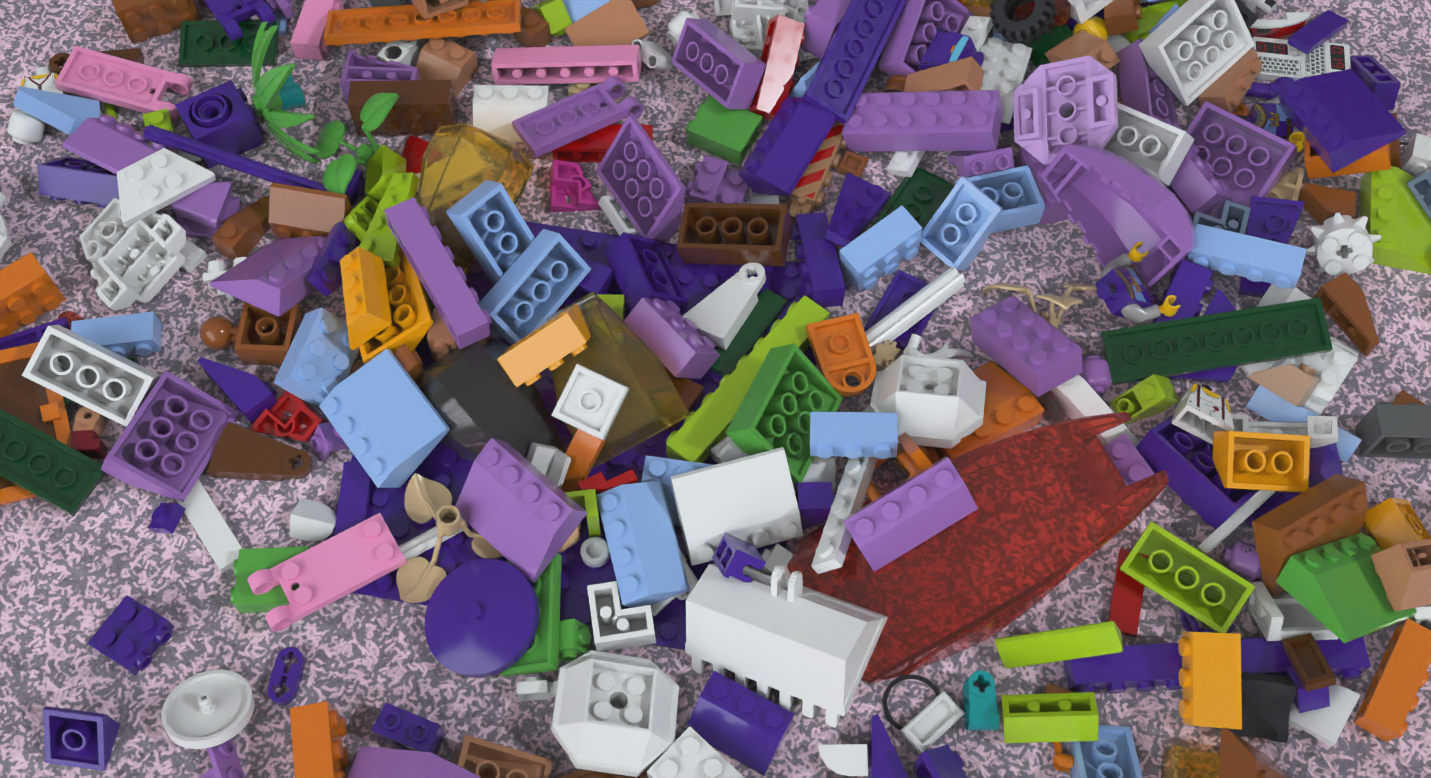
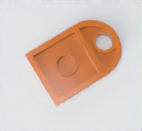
M854 313L806 325L805 329L819 371L832 387L842 396H856L865 392L875 378L876 363L859 314ZM854 376L859 380L860 385L851 387L846 383L845 378Z

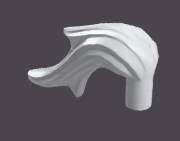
M916 334L911 335L908 345L903 351V355L945 359L957 357L973 358L969 351L948 348L947 342L933 353H921L917 348L922 337Z

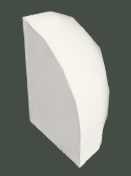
M301 498L290 515L289 537L305 541L326 539L335 528V512L327 505Z
M867 744L818 745L820 757L826 766L837 774L868 776Z

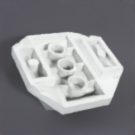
M901 355L885 370L876 372L870 412L897 413L898 437L906 432L916 445L952 449L961 442V438L971 434L983 425L986 381L979 379L963 360Z
M591 650L564 665L559 670L551 731L569 755V759L575 768L638 777L675 742L679 686L650 659ZM610 702H619L623 708H614Z

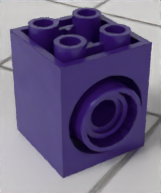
M232 80L175 105L190 136L196 141L237 155L264 144L261 135L265 134L260 122L258 120L255 121L258 116L251 104H245L248 99L241 87L236 89ZM205 160L209 169L216 165H219L217 163Z

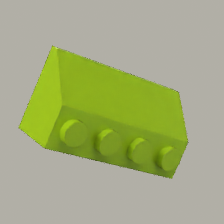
M1152 521L1146 526L1119 569L1218 633L1227 632L1256 587ZM1138 553L1149 555V557L1146 559Z

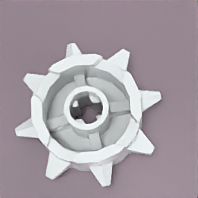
M1335 213V216L1326 219L1321 227L1312 226L1310 230L1314 234V246L1307 249L1306 254L1317 256L1319 261L1318 271H1326L1330 275H1341L1346 272L1350 276V274L1365 269L1370 263L1372 264L1375 261L1372 257V243L1380 240L1381 235L1368 234L1366 229L1368 217L1362 216L1355 220L1349 215Z

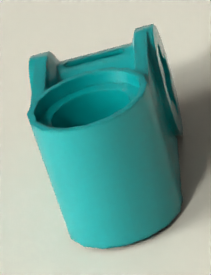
M975 671L963 684L964 719L967 718V721H964L966 731L998 730L1000 718L994 678L987 671ZM976 681H978L979 686L985 688L982 692L979 691L978 687L973 686Z

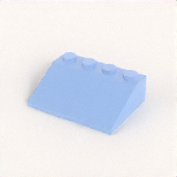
M385 349L335 386L319 406L378 488H400L450 430L390 349Z

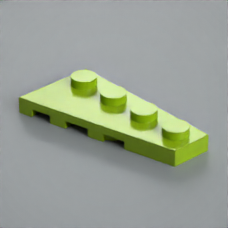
M414 173L393 174L383 198L379 202L376 213L369 224V228L359 247L383 258L384 266H399L401 258L398 256L401 247L387 225L384 210L413 197L415 198L419 178Z

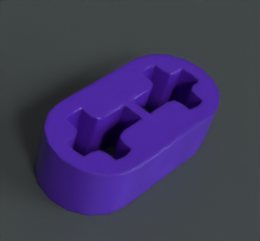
M284 648L276 657L267 689L268 696L275 704L287 705L297 695L306 661L304 655L297 648ZM291 655H294L298 662L297 664H291L289 673H287L288 666L284 663V660H288L291 658ZM286 679L285 686L289 689V692L283 693L282 697H279L275 690L276 688H282Z

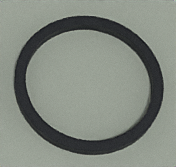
M900 676L893 680L885 690L883 696L884 713L889 722L900 731L903 727L894 721L888 710L887 699L889 692L897 683L907 679H915L926 683L932 688L936 696H939L940 692L937 687L922 676Z

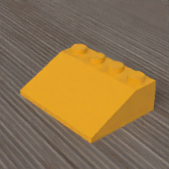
M401 248L398 256L401 258L400 265L384 266L392 324L359 347L364 363H368L385 349H390L394 354L399 346L404 343L410 352L414 351L434 323L424 287Z

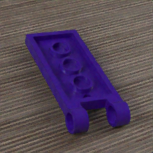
M203 0L232 42L243 37V33L237 24L256 14L262 23L268 21L266 25L276 21L271 8L263 0Z

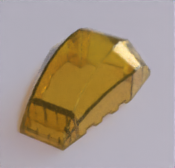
M468 123L440 126L435 131L423 155L416 197L419 206H425L430 217L429 223L431 226H437L442 237V245L450 248L454 256V265L456 267L460 266L465 275L473 267L477 259L446 211L485 180L502 183L518 209L535 168L515 143Z
M592 292L547 317L546 323L577 303L591 335L586 342L588 347L575 356L572 353L567 354L562 358L564 363L552 370L557 401H559L576 364L629 388L624 402L605 438L606 442L592 467L594 469L690 416V413L659 357L596 293ZM566 423L574 437L578 428Z

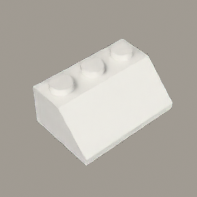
M475 85L473 96L474 141L523 142L514 131L512 121L551 105L549 86Z

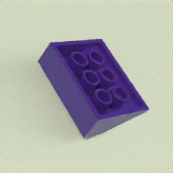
M1352 69L1300 78L1277 91L1282 111L1298 131L1303 132L1306 141L1332 173L1406 134V130Z
M1172 415L1152 428L1139 442L1136 449L1161 482L1176 492L1185 504L1191 506L1205 523L1211 525L1216 530L1259 490L1224 488L1212 459L1213 445L1172 424Z

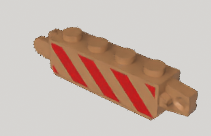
M837 120L791 195L787 197L786 202L790 207L789 213L792 222H795V214L814 213L816 206L821 207L825 197L824 187H830L833 179L831 171L833 168L837 169L842 155L839 152L847 147L842 135L844 124Z

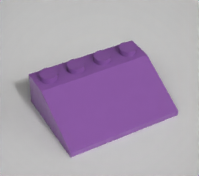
M906 0L888 37L878 67L889 76H907V74L921 71L919 64L938 29L960 34L969 16L975 15L958 0Z
M1207 101L1204 102L1186 130L1194 138L1193 143L1199 149L1197 155L1202 160L1206 159L1215 169L1212 174L1217 179L1221 178L1229 186L1228 194L1232 197L1230 201L1249 207L1251 196L1266 197L1298 154L1296 145Z
M629 114L596 172L641 237L666 242L671 239L681 223L686 187L635 116Z
M312 236L276 239L212 280L210 286L276 316H281L317 290L306 280V277L327 237Z
M165 370L106 456L100 470L126 484L184 502L212 458L215 445L227 423H234L240 412Z
M494 438L489 440L474 460L455 506L459 510L460 516L533 583L540 577L587 515V512L509 443Z

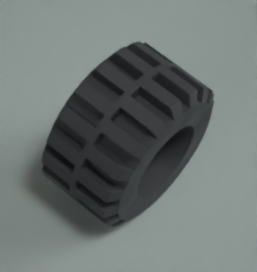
M995 0V2L990 4L992 9L990 18L993 20L994 27L1003 38H1006L1010 43L1023 44L1026 42L1027 45H1032L1035 39L1038 42L1042 40L1041 36L1044 33L1046 35L1049 34L1050 30L1048 27L1054 26L1055 20L1053 17L1057 16V11L1054 8L1056 6L1054 0ZM1025 2L1035 3L1034 10L1027 19L1018 22L1012 21L1013 12L1019 5Z

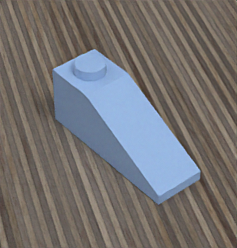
M19 86L13 105L18 109L68 135H71L87 118H99L100 116L98 100Z

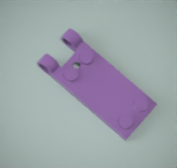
M611 76L602 83L512 121L514 131L536 158L627 118L629 114H633L637 119L642 115L644 108L637 98L633 96L627 97L623 102L617 104L614 100L623 96L626 87L617 76Z

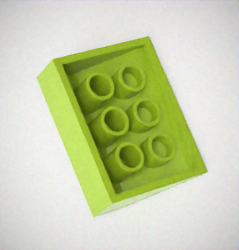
M1391 166L1390 170L1364 173L1360 179V217H1368L1366 223L1368 234L1381 235L1380 240L1372 243V257L1375 260L1372 264L1431 274V220L1407 185V182L1414 177Z

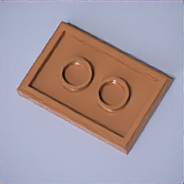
M611 0L565 28L574 46L631 45L635 39L642 40L650 35L648 28L631 0Z

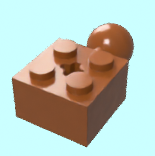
M244 302L239 326H234L230 320L221 316L210 317L201 325L200 338L203 344L212 350H224L235 342L234 350L243 364L281 366L304 316L298 304L281 316H276Z

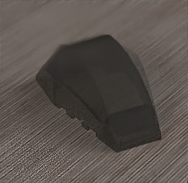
M482 339L462 349L456 347L424 369L416 381V385L450 428L440 442L446 447L449 446L454 449L458 455L466 460L474 462L491 438L509 443L525 458H527L532 442L554 446L566 453V449L535 383L529 386L523 383L516 387L497 360L509 348L500 339Z

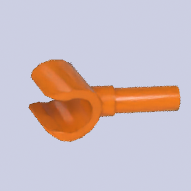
M1053 742L1054 769L1069 772L1070 768L1073 767V755L1062 752L1061 742Z

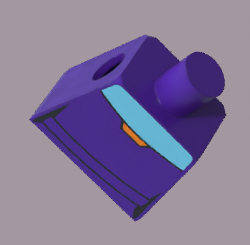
M938 29L919 66L921 70L972 56L981 67L984 62V55L982 52H977L969 36Z

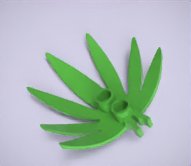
M268 21L263 22L257 32L252 53V85L254 96H251L253 100L252 106L257 116H261L263 124L267 126L274 138L284 148L305 161L313 164L319 163L321 161L306 153L314 155L321 151L297 141L280 129L305 123L314 119L315 116L282 110L281 106L283 104L279 91L295 68V63L276 67L260 77L266 51L278 25H275L264 31Z

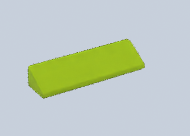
M1113 621L996 638L995 645L1005 668L1121 653L1123 651L1121 631Z

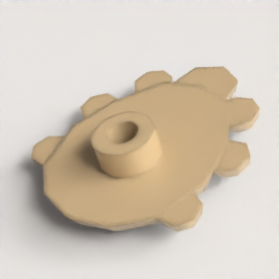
M887 339L884 341V344L879 343L876 345V353L873 354L876 372L885 370L897 359L901 349L896 348V341L891 342L890 345V340Z

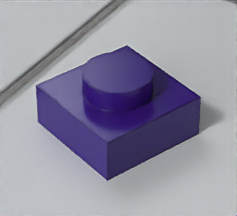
M160 503L152 514V520L148 528L157 533L173 534L186 508L178 503Z

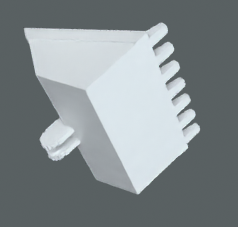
M709 564L686 599L685 653L692 656V669L701 673L704 670L705 661L713 664V671L725 677L727 670L734 672L735 682L746 688L748 686V679L757 681V694L766 699L770 696L771 687L780 691L779 704L787 709L792 706L793 697L802 699V713L809 718L814 717L816 706L826 709V724L835 728L839 724L840 715H846L888 617L804 587L803 576L799 571L792 572L787 581L785 566L777 565L772 574L745 566L743 574L749 575L753 579L752 582L746 583L732 576H729V578L724 577L716 564Z

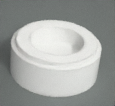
M591 537L585 540L581 546L582 560L590 567L603 566L610 557L608 543L600 537Z

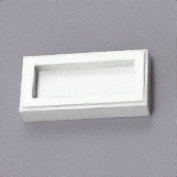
M943 691L904 726L900 733L921 754L961 719L965 712Z

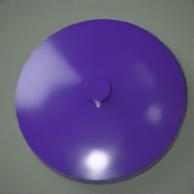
M478 559L465 563L451 571L439 583L429 600L424 623L428 646L434 657L444 667L459 675L471 678H484L499 674L514 665L533 642L540 615L538 596L529 579L507 562L496 559Z

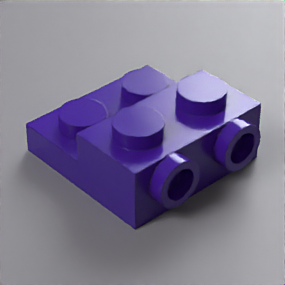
M126 595L87 644L136 676L140 670L142 671L150 665L153 658L152 654L156 649L169 641L172 636V629L175 626L152 609L143 606Z

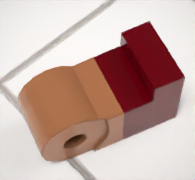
M85 406L80 408L75 416L71 448L91 459L106 458L108 448L101 440L102 432L107 426V419Z

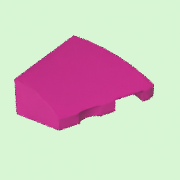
M560 160L552 161L549 171L550 212L600 210L601 207L598 204L600 199L596 200L590 191L592 186L583 177V171L578 163ZM565 196L570 198L569 204H567Z

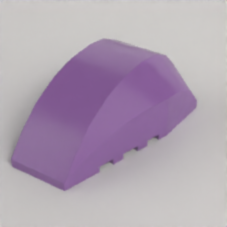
M1067 144L1041 174V177L1059 203L1064 202L1070 211L1067 216L1071 222H1077L1084 232V235L1081 237L1087 245L1091 244L1097 252L1095 258L1103 268L1108 262L1124 253L1128 254L1137 242H1143L1137 251L1139 253L1149 251V253L1141 262L1131 261V264H1135L1148 288L1151 289L1197 247L1194 224L1189 212L1176 195L1157 177L1124 157L1091 146Z

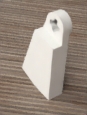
M759 263L743 265L739 272L685 313L683 317L690 319L697 325V331L701 336H706L715 346L726 350L758 302L757 294L766 281L764 267Z

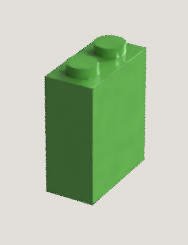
M709 95L705 103L702 102L699 105L694 120H690L686 126L687 144L740 166L762 131L763 116L746 109H727Z
M310 546L239 549L238 559H235L233 565L236 583L235 587L231 588V603L240 613L269 612L278 606L289 605L290 603L281 585L274 587L267 593L255 595L247 579L256 571L271 569L310 549ZM293 585L292 590H296L300 585Z

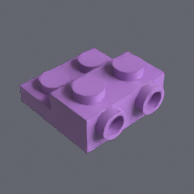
M997 146V150L964 151L947 155L949 164L957 166L958 176L967 178L1014 167L1012 147Z
M704 156L702 162L697 161L694 169V176L696 178L695 181H689L686 195L689 196V202L743 204L749 186L738 175L739 170L729 168V162Z
M1125 433L1107 445L1099 446L1077 460L1079 466L1076 469L1077 474L1085 484L1090 481L1095 488L1092 495L1101 507L1106 504L1110 510L1158 481V477Z

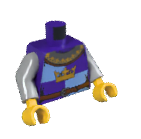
M1279 97L1253 104L1248 116L1236 114V116L1296 145L1297 152L1304 148V134L1299 131L1294 132V124L1282 111Z
M1137 242L1128 254L1124 253L1108 262L1101 272V279L1096 282L1097 296L1104 300L1110 312L1115 316L1127 318L1134 323H1142L1158 318L1162 313L1165 316L1172 317L1181 306L1171 305L1177 298L1174 295L1167 296L1163 304L1159 306L1135 264H1131V261L1141 262L1149 253V251L1145 253L1137 251L1143 242Z

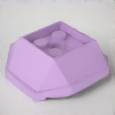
M1090 55L1040 65L1023 85L1020 84L1013 91L1014 141L1047 167L1067 144L1091 146L1103 150L1118 128L1116 75ZM1074 108L1073 114L1066 118L1067 112Z

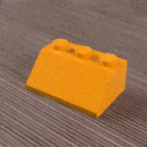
M359 246L340 260L349 346L352 350L357 349L392 324L383 258Z
M577 303L510 346L497 359L516 387L523 383L527 386L531 385L541 378L539 374L547 367L550 371L556 369L564 363L562 359L569 353L575 356L588 347L586 342L591 335Z
M1240 431L1213 432L1212 459L1224 488L1305 492L1308 490L1310 436Z
M1390 497L1370 508L1362 525L1366 533L1376 539L1382 550L1400 543L1431 539V535L1409 501L1405 499Z
M1182 632V638L1179 639L1178 643L1179 654L1182 656V668L1179 670L1178 678L1183 693V699L1179 702V714L1183 718V724L1242 729L1241 634Z

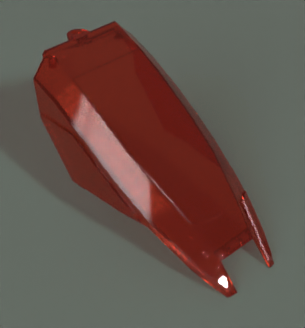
M1117 412L1054 423L984 445L951 459L950 461L964 481L978 509L875 572L854 539L851 538L843 566L818 574L811 565L826 524L799 539L787 567L790 574L794 571L802 573L804 587L888 617L861 679L871 684L903 675L906 676L986 641L1043 599L1065 580L1066 576L1073 569L1131 524L1156 499L1168 484L1169 478L1165 470L1128 486L1126 485L1120 472L1097 438V435L1132 419L1127 412ZM891 488V489H889V490H887V491H885V492H882V493H880V494H881V495H884L885 493H887L888 491L892 490L893 488ZM870 499L867 500L862 504V507L866 506L872 501Z

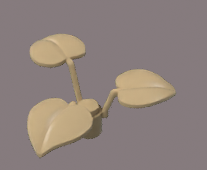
M996 283L988 285L983 289L982 294L997 288L1015 290L1025 294L1029 298L1031 309L1037 313L1031 291L1032 288L1018 284ZM1084 283L1064 284L1063 288H1067L1064 296L1051 294L1036 295V299L1051 301L1049 312L1040 311V316L1058 329L1064 309L1067 310L1074 304L1083 303L1082 299L1071 297L1070 294L1079 290L1097 292L1096 285ZM1056 304L1060 306L1058 313L1054 312Z
M417 473L412 476L405 492L404 504L406 513L409 518L419 524L427 523L434 518L438 531L437 540L430 563L423 557L407 559V564L399 567L397 571L396 582L401 600L408 603H420L430 600L436 587L446 577V572L443 568L434 566L437 562L444 536L455 535L461 528L468 537L473 538L472 549L481 558L499 559L503 555L474 528L473 532L470 531L466 526V522L460 520V512L452 505V495L444 485L424 478Z

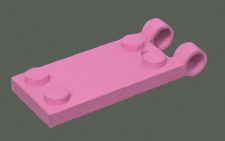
M74 46L55 81V86L58 90L142 113L168 108L175 123L179 115L176 106L170 102H161L168 87L180 95H188L193 86V80L182 73H174Z
M378 513L271 569L256 571L249 576L247 581L255 595L267 593L274 587L281 585L290 604L278 606L270 610L265 616L271 630L277 632L407 564L381 513ZM293 585H300L296 590H292Z

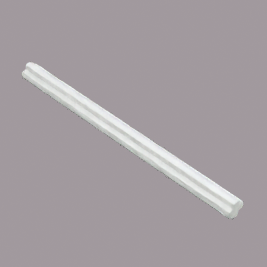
M950 267L865 331L872 354L876 353L875 347L877 344H884V341L887 339L891 343L964 287L963 283L966 280L963 274L958 273L955 267ZM729 436L710 449L712 459L718 464L728 462V460L720 457V451L729 441L733 442Z

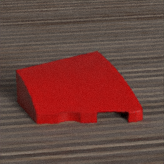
M285 391L271 410L265 409L250 429L258 433L309 442L318 424L328 423L329 421L304 400ZM284 411L291 414L292 416H287L284 413Z

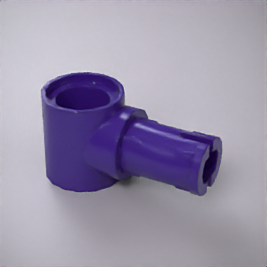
M1280 77L1269 84L1253 82L1244 97H1257L1268 101L1278 97V90L1295 81L1290 77Z

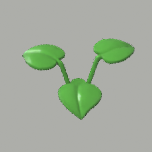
M375 94L363 106L360 120L364 122L362 129L371 144L364 143L357 148L343 140L342 138L347 131V127L341 121H331L323 127L314 149L321 151L315 154L317 157L328 159L337 151L339 144L356 152L358 156L357 159L351 154L341 155L339 160L335 159L328 164L322 177L323 185L328 192L345 194L357 164L367 167L369 159L380 148V145L375 142L370 132L376 130L382 124L399 98L398 94Z

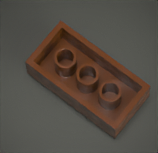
M451 80L350 81L348 108L358 135L366 136L362 129L364 122L360 120L361 110L367 100L378 93H396L399 95V98L382 124L376 130L370 132L372 136L375 134H387L389 136H398L399 134H412L414 136L437 134L445 136L449 133H456L458 109Z
M685 202L677 242V250L683 263L721 265L759 263L762 266L785 267L792 224L788 206L782 204Z

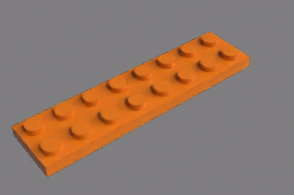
M469 0V5L428 19H424L413 4L328 10L323 39L325 46H343L356 43L364 45L370 42L390 43L398 40L415 41L425 38L440 39L442 37H465L467 35L487 36L494 33L512 34L514 32H521L522 4L521 0H488L484 3L478 0Z

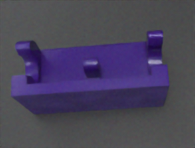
M727 532L724 533L712 556L724 577L729 578V576H732L746 583L752 582L753 579L749 575L743 574V568L751 565L756 569L762 570L766 563L753 544Z

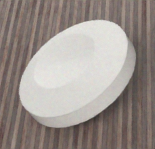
M228 670L205 671L184 680L168 695L162 707V724L169 738L182 747L190 749L214 747L230 740L247 725L253 715L255 699L249 683L238 673Z

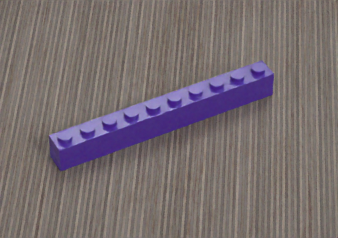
M1363 636L1344 643L1339 638L1334 640H1315L1335 676L1342 675L1343 680L1360 678L1361 673L1371 667ZM1265 638L1241 639V672L1287 676L1286 667L1291 666L1281 647V641H1267ZM1178 643L1123 646L1121 653L1063 661L1068 690L1078 691V693H1096V690L1107 689L1109 694H1118L1125 692L1126 688L1136 687L1138 692H1149L1155 690V686H1166L1167 690L1182 689L1178 678L1179 670L1182 668V656L1179 654Z

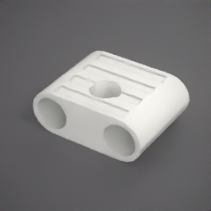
M635 39L631 45H639L641 60L649 68L671 70L674 67L671 63L672 56L657 42Z

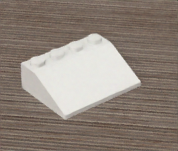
M1188 0L1139 44V47L1148 65L1183 105L1188 106L1255 44L1235 0Z
M783 447L671 476L683 543L692 566L713 560L712 556L725 532L753 544L755 548L803 536L800 512Z

